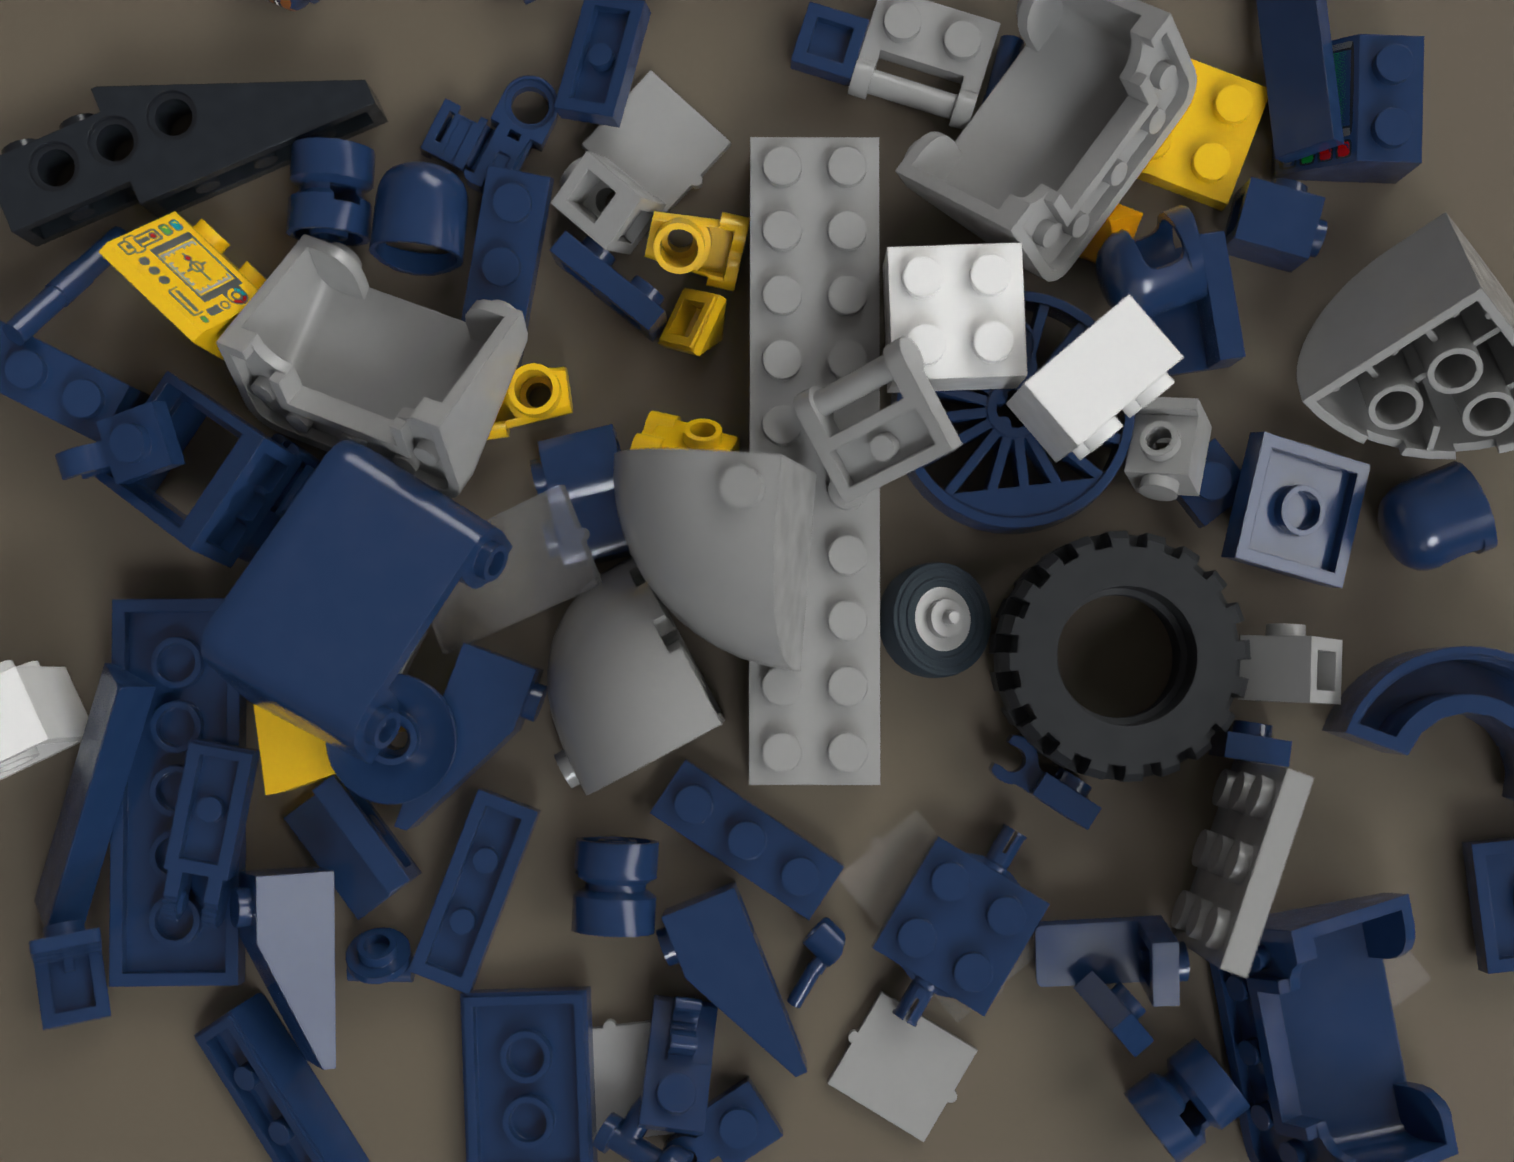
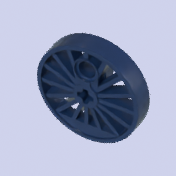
M1024 291V309L1034 312L1030 326L1025 322L1027 377L1014 389L973 390L974 392L968 390L935 391L938 399L971 408L946 412L953 426L973 424V427L958 435L962 445L906 474L919 493L937 510L965 526L985 532L998 534L1031 533L1056 526L1074 517L1094 502L1107 488L1122 465L1132 439L1135 415L1129 418L1121 410L1117 413V419L1122 423L1123 427L1101 445L1111 448L1110 455L1102 471L1086 458L1079 460L1071 451L1061 461L1084 479L1061 482L1041 444L1024 424L1019 421L1016 427H1011L1009 417H998L997 411L1007 402V392H1011L1012 397L1029 378L1096 323L1089 315L1061 299L1037 292ZM1048 316L1071 329L1041 367L1037 369L1036 352L1046 317ZM901 392L892 393L891 404L903 398ZM980 438L981 442L943 489L940 488L924 468ZM991 448L994 449L983 490L956 493ZM1025 451L1044 484L1029 485ZM1010 453L1014 487L998 489L1007 454Z

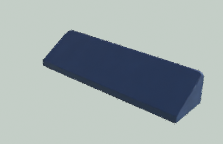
M104 663L34 899L44 927L73 920H84V923L86 921L156 686L112 663Z
M262 993L255 994L194 1035L197 1043L273 1162H370L265 995Z

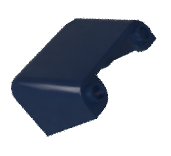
M343 440L334 445L322 459L208 622L200 643L201 656L213 670L249 702L371 765L381 749L387 747L394 740L401 725L399 703L396 696L389 690L390 685L457 583L461 582L472 589L483 587L488 582L496 580L505 569L508 554L513 546L503 531L372 449L352 440Z
M1384 892L1268 914L1247 978L1220 969L1210 963L1231 1079L1250 1105V1108L1239 1116L1243 1142L1250 1162H1440L1459 1154L1452 1114L1447 1103L1432 1088L1419 1083L1407 1082L1383 959H1392L1406 955L1413 948L1416 939L1415 922L1409 894Z

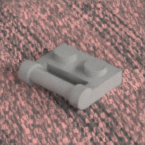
M877 0L859 58L853 71L848 95L866 100L867 95L870 94L950 119L949 126L964 130L970 122L1001 23L928 0ZM883 59L960 83L962 85L959 94L956 95L876 70L878 61Z
M902 336L886 345L882 356L822 389L817 386H811L794 397L795 412L844 504L962 445L958 434L924 372V361L920 350L907 336ZM895 381L903 396L901 400L839 431L833 419L835 411L887 383Z

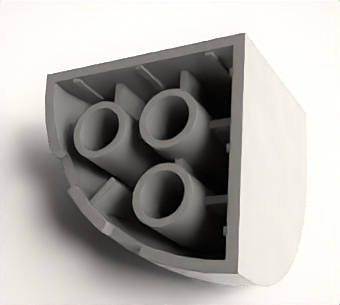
M1446 212L1373 260L1357 273L1327 304L1310 329L1299 355L1296 378L1302 402L1316 416L1338 432L1362 444L1368 439L1376 443L1396 447L1402 456L1425 459H1456V452L1479 450L1495 446L1498 453L1514 450V303Z
M632 449L614 453L613 481L621 529L630 554L641 575L658 599L685 626L717 648L742 659L765 666L801 671L817 473L782 454L697 449Z
M632 556L601 573L575 597L564 613L552 641L548 659L547 691L552 718L563 746V750L554 754L555 760L569 786L574 788L580 784L587 796L716 728L726 719L667 608L645 581Z

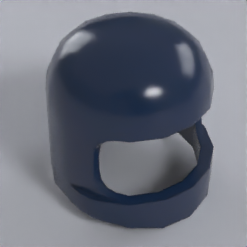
M419 161L395 165L386 171L378 184L369 252L386 266L414 276H436L461 267L464 262L469 197L458 175L443 166ZM386 242L418 243L434 246L449 253L427 254L411 252L388 246Z
M1178 205L1160 212L1157 216V227L1155 230L1142 238L1133 240L1127 231L1121 229L1110 235L1103 242L1097 253L1096 273L1101 292L1111 308H1114L1125 297L1130 295L1148 317L1152 318L1201 300L1207 295V278L1195 217L1188 206ZM1172 228L1175 229L1183 248L1179 258L1177 257L1173 242Z
M1457 461L1450 462L1394 486L1382 498L1378 506V526L1386 547L1402 565L1417 571L1436 569L1471 552L1481 554L1496 548L1498 545L1495 520L1489 502L1471 471Z

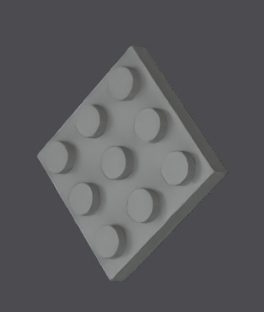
M1234 759L1231 770L1225 768L1216 782L1212 803L1218 806L1210 831L1204 829L1196 841L1192 855V865L1198 868L1190 892L1183 890L1175 903L1171 925L1177 928L1175 937L1178 941H1184L1188 949L1220 969L1245 978L1248 976L1314 780L1312 776L1289 768Z

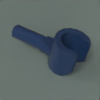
M828 917L820 920L802 941L815 957L807 964L787 998V1002L796 1008H801L820 974L822 975L826 967L828 968L834 964L843 953L846 941L845 934Z

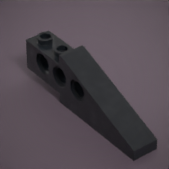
M366 80L96 86L91 88V91L99 107V113H83L72 116L60 124V130L39 139L26 138L14 141L1 150L0 205L12 233L38 247L138 203L158 219L174 211L177 213L289 165L291 163V147L295 140L314 137L347 140L387 123L388 120L379 99ZM192 114V123L188 130L181 135L171 136L172 125L176 119L182 115ZM133 139V150L129 156L123 160L114 161V154L118 145L125 140ZM69 164H75V171L71 180L62 186H57V177L60 171Z

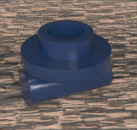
M385 927L373 928L356 936L346 951L347 980L366 984L413 982L415 974L409 972V968L414 956H412L411 946L407 937L398 930Z

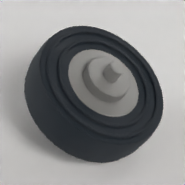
M940 562L925 563L905 570L895 577L886 588L880 602V637L887 653L905 671L924 678H943L957 675L971 667L981 657L987 646L991 631V613L988 600L978 582L963 569Z

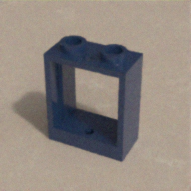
M167 370L146 403L150 401H166L182 452L207 416L234 434L239 440L188 516L156 493L170 470L131 484H115L111 470L95 478L189 549L231 568L303 460L208 394Z

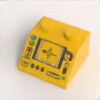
M175 211L107 242L98 251L193 343L222 360L224 359L216 341L267 280L248 261L238 269L223 254L230 244L204 219L201 218L193 226Z

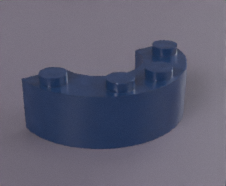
M1455 646L1417 649L1390 657L1368 669L1347 687L1341 695V705L1335 704L1322 731L1382 753L1409 755L1421 733L1441 718L1457 714L1464 715L1484 727L1499 747L1505 769L1502 797L1514 801V654L1486 647Z

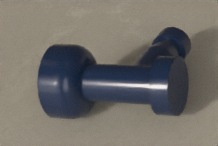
M641 1095L631 1106L625 1118L612 1112L600 1127L593 1142V1147L604 1154L611 1149L630 1162H692L694 1158V1153L683 1146L672 1145L663 1151L643 1138L648 1129L637 1128Z

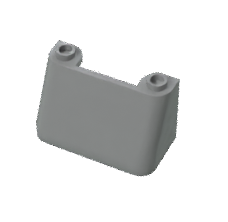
M1019 0L1016 10L1017 25L1026 46L956 141L939 131H933L925 134L909 147L905 158L895 170L904 184L988 244L1022 243L1023 268L1047 282L1056 281L1063 277L1074 265L1185 114L1196 91V70L1171 13L1139 0Z
M304 234L216 341L245 405L259 421L283 435L329 452L334 445L343 440H352L372 449L447 497L456 498L474 474L528 341V332L523 312L502 300L490 301L482 299L475 301L465 315L466 322L370 288L361 268V260L353 250L338 242L329 243Z

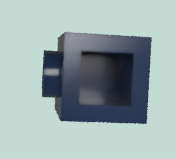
M1251 177L1235 193L1225 228L1228 255L1291 273L1307 261L1309 257L1315 258L1323 245L1328 222L1320 219L1326 198L1308 193V187L1296 180L1274 178L1269 182Z

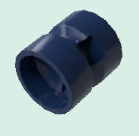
M314 137L295 140L291 147L290 180L299 188V191L291 194L288 198L286 233L297 240H300L306 234L329 243L338 242L346 246H360L369 243L373 207L363 197L364 194L374 189L376 159L374 150L360 143L336 138Z
M617 836L576 838L574 868L578 877L586 881L585 887L573 894L571 931L602 937H640L655 933L657 896L646 889V884L657 879L659 841Z
M1196 1038L1192 1039L1167 1059V1073L1162 1076L1150 1072L1123 1093L1176 1162H1182L1206 1143L1205 1130L1209 1126L1222 1130L1250 1108V1105L1233 1081Z

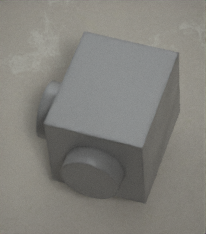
M1285 623L1266 624L1265 635H1240V640H1250L1251 659L1240 660L1239 677L1247 678L1249 681L1244 698H1238V700L1341 705L1343 640L1306 636V625Z

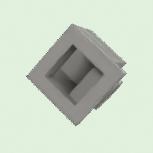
M586 151L582 158L576 159L567 167L560 179L561 188L551 201L552 205L602 248L631 255L651 227L654 211L662 212L666 206L663 201L658 197L652 196L609 158ZM615 191L616 194L605 207L606 198L611 192Z
M1157 397L1135 414L1134 429L1124 472L1136 493L1158 501H1172L1178 495H1200L1212 426L1199 398Z

